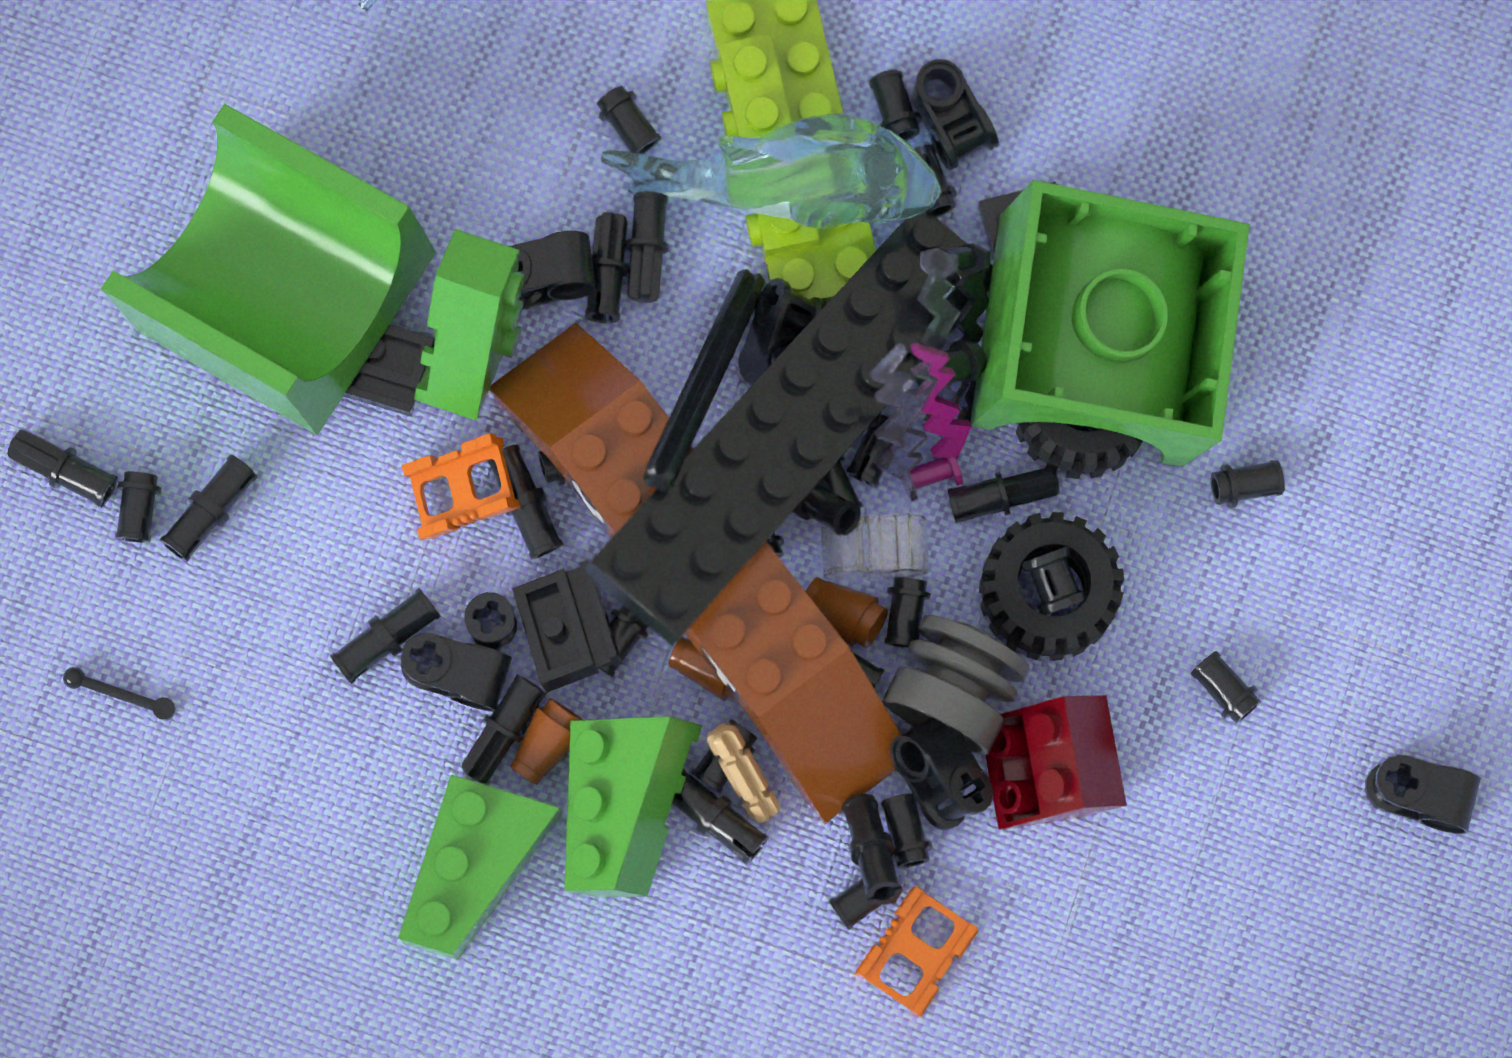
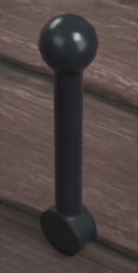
M78 667L68 668L63 674L64 684L71 689L82 686L153 711L156 718L162 721L170 720L175 714V705L168 698L162 697L153 700L87 677L82 669Z

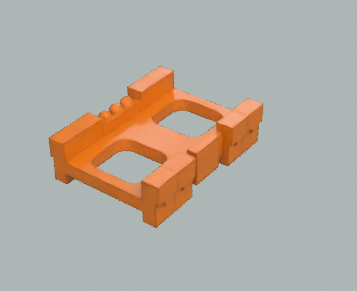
M489 433L461 443L462 451L456 450L438 458L428 455L401 465L404 476H408L411 479L422 527L417 528L419 539H434L461 529L460 526L466 527L468 523L474 524L477 520L483 521L486 518H493L520 508L519 500L515 499L502 449V447H505L503 438ZM493 459L497 465L501 489L494 495L479 499L475 492L471 470L475 465ZM445 476L449 482L453 507L449 511L431 516L424 495V486L430 481Z
M913 886L894 913L898 920L893 919L890 922V927L886 928L884 932L885 936L880 937V947L878 945L872 946L854 974L863 980L865 979L909 1009L911 1013L921 1018L939 991L938 986L935 984L942 979L952 964L953 957L961 958L979 930L972 923L967 922L924 893L923 890ZM925 907L934 908L949 918L954 924L953 932L941 948L935 949L912 933V924ZM893 954L903 955L922 969L923 976L908 996L899 994L880 979L881 970Z

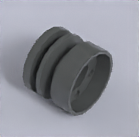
M924 615L918 629L919 633L929 642L919 639L912 640L908 649L910 654L927 668L925 672L907 667L898 668L882 699L883 705L913 726H917L933 717L960 731L971 752L988 755L1004 723V719L994 708L986 703V700L990 698L1002 702H1014L1018 695L1017 689L1007 680L1016 683L1024 682L1030 666L1021 656L1006 647L999 639L977 627L936 615Z

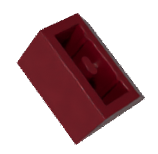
M1106 695L1062 696L1000 714L1004 719V723L988 755H985L989 779L993 787V802L998 830L1080 818L1127 806Z

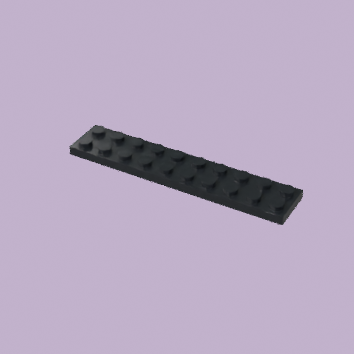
M919 204L686 456L673 487L665 492H661L657 488L593 557L584 571L673 647L913 377L914 362L919 359L913 354L911 345L919 343L938 349L956 329L952 323L969 300L955 287L965 273L960 270L939 272L934 267L933 257L938 250L951 249L966 245L967 243L932 213H927L925 207ZM992 264L985 271L980 272L986 293L990 289Z

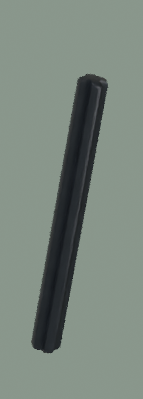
M743 269L736 274L646 465L643 480L648 487H657L661 492L668 491L673 487L684 459L688 455L754 312L756 302L765 284L764 278L760 273L752 274L748 269Z

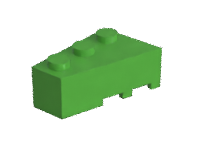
M454 229L434 279L427 327L435 329L434 348L425 346L422 351L420 364L426 365V369L416 387L414 400L477 421L502 357L512 358L521 334L522 327L517 326L523 308V301L519 300L523 289L525 274L518 272V249Z
M672 716L571 721L564 891L597 898L648 897L670 829L665 827L671 804L675 793L681 794L686 779L681 773L691 742H698L703 725Z
M451 774L398 939L403 944L458 960L499 904V900L517 875L528 864L531 856L546 835L562 817L560 807Z

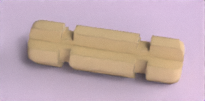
M728 722L719 724L707 734V743L714 755L720 756L719 764L738 797H743L742 805L749 818L756 820L758 823H765L772 816L778 814L780 803L773 791L767 790L768 782L750 749H744L745 740L738 728Z

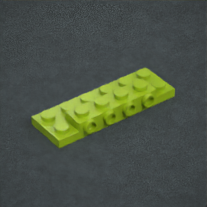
M706 0V10L718 57L717 60L709 61L713 85L716 93L726 92L730 110L721 112L723 128L727 143L737 142L742 162L733 163L735 180L739 195L749 194L753 209L752 214L745 215L751 247L761 245L769 282L775 278H781L790 284L792 291L808 299L817 297L828 303L872 256L876 249L817 0Z

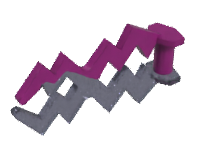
M899 343L869 373L872 380L886 384L874 394L876 401L899 407L875 431L878 439L894 444L875 463L878 469L902 481L904 489L912 502L918 499L916 489L951 477L957 486L964 484L957 459L972 426L969 420L954 419L960 412L957 403L936 397L955 376L952 368L943 367L950 359L948 354L919 343H913L911 345L913 354L923 361L910 369L912 374L895 370L907 354L904 344ZM913 376L925 380L916 390L909 389L915 382ZM921 413L931 414L932 416L923 424V428L926 432L944 436L930 449L933 456L942 458L918 465L923 460L920 452L914 451L928 437L925 432L910 428L909 426Z

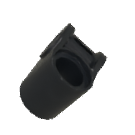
M943 59L932 60L922 66L916 76L912 90V102L916 111L921 114L922 122L929 133L932 145L935 146L936 153L946 169L951 171L957 168L959 160L985 147L989 150L997 148L999 140L995 128L986 111L976 100L958 66ZM933 80L943 81L950 87L952 95L944 100H936L925 92L924 85Z
M576 230L560 231L549 234L541 239L509 246L519 250L518 272L525 274V281L521 292L523 297H519V300L523 301L522 309H529L561 300L581 299L595 292L596 283L590 238L585 232Z
M781 278L771 280L758 297L754 310L755 315L744 347L739 355L738 365L744 381L752 386L772 364V354L777 359L827 303L820 298L812 297L808 299L792 291L790 284Z
M424 632L414 635L405 643L401 653V670L403 677L408 683L418 689L448 697L455 702L472 708L494 712L500 700L512 657L489 647L462 643L434 633ZM425 649H432L435 651V661L440 663L441 666H431L427 674L417 672V662L411 659L412 655L422 656Z
M931 717L897 736L891 742L890 755L894 767L906 781L920 805L924 817L932 826L941 830L953 829L961 824L965 815L982 813L991 805L993 787L990 779L979 766L960 731ZM971 785L976 786L974 791L965 796L962 795V790ZM947 799H950L952 804L941 810L937 809V806Z
M1396 755L1389 757L1382 764H1378L1368 773L1365 779V793L1369 802L1383 812L1412 819L1427 827L1443 832L1467 834L1481 778L1472 772L1460 768L1437 765L1408 755ZM1393 773L1398 774L1397 783L1405 787V790L1397 795L1393 794L1394 784L1386 781V778Z

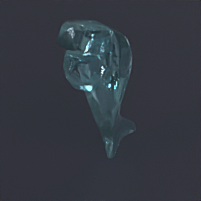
M824 114L801 118L758 138L721 137L719 138V147L724 153L705 160L673 161L615 150L604 151L600 157L601 163L633 178L628 185V191L632 194L642 191L658 192L668 197L686 198L746 212L792 219L800 226L817 229H829L841 224L856 222L882 224L908 219L922 214L933 207L942 193L934 171L908 142L886 128L849 114Z

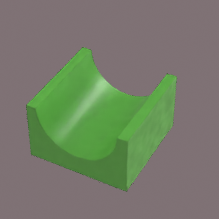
M224 103L212 121L217 133V153L213 172L206 192L191 221L172 247L153 265L140 273L123 276L113 270L101 287V290L139 333L318 436L437 252L408 205Z
M1032 180L1004 210L999 219L988 296L989 301L981 345L986 356V368L976 380L970 421L971 426L992 430L996 427L1012 423L1051 422L1100 428L1148 442L1162 451L1161 463L1178 467L1185 466L1222 441L1250 224Z

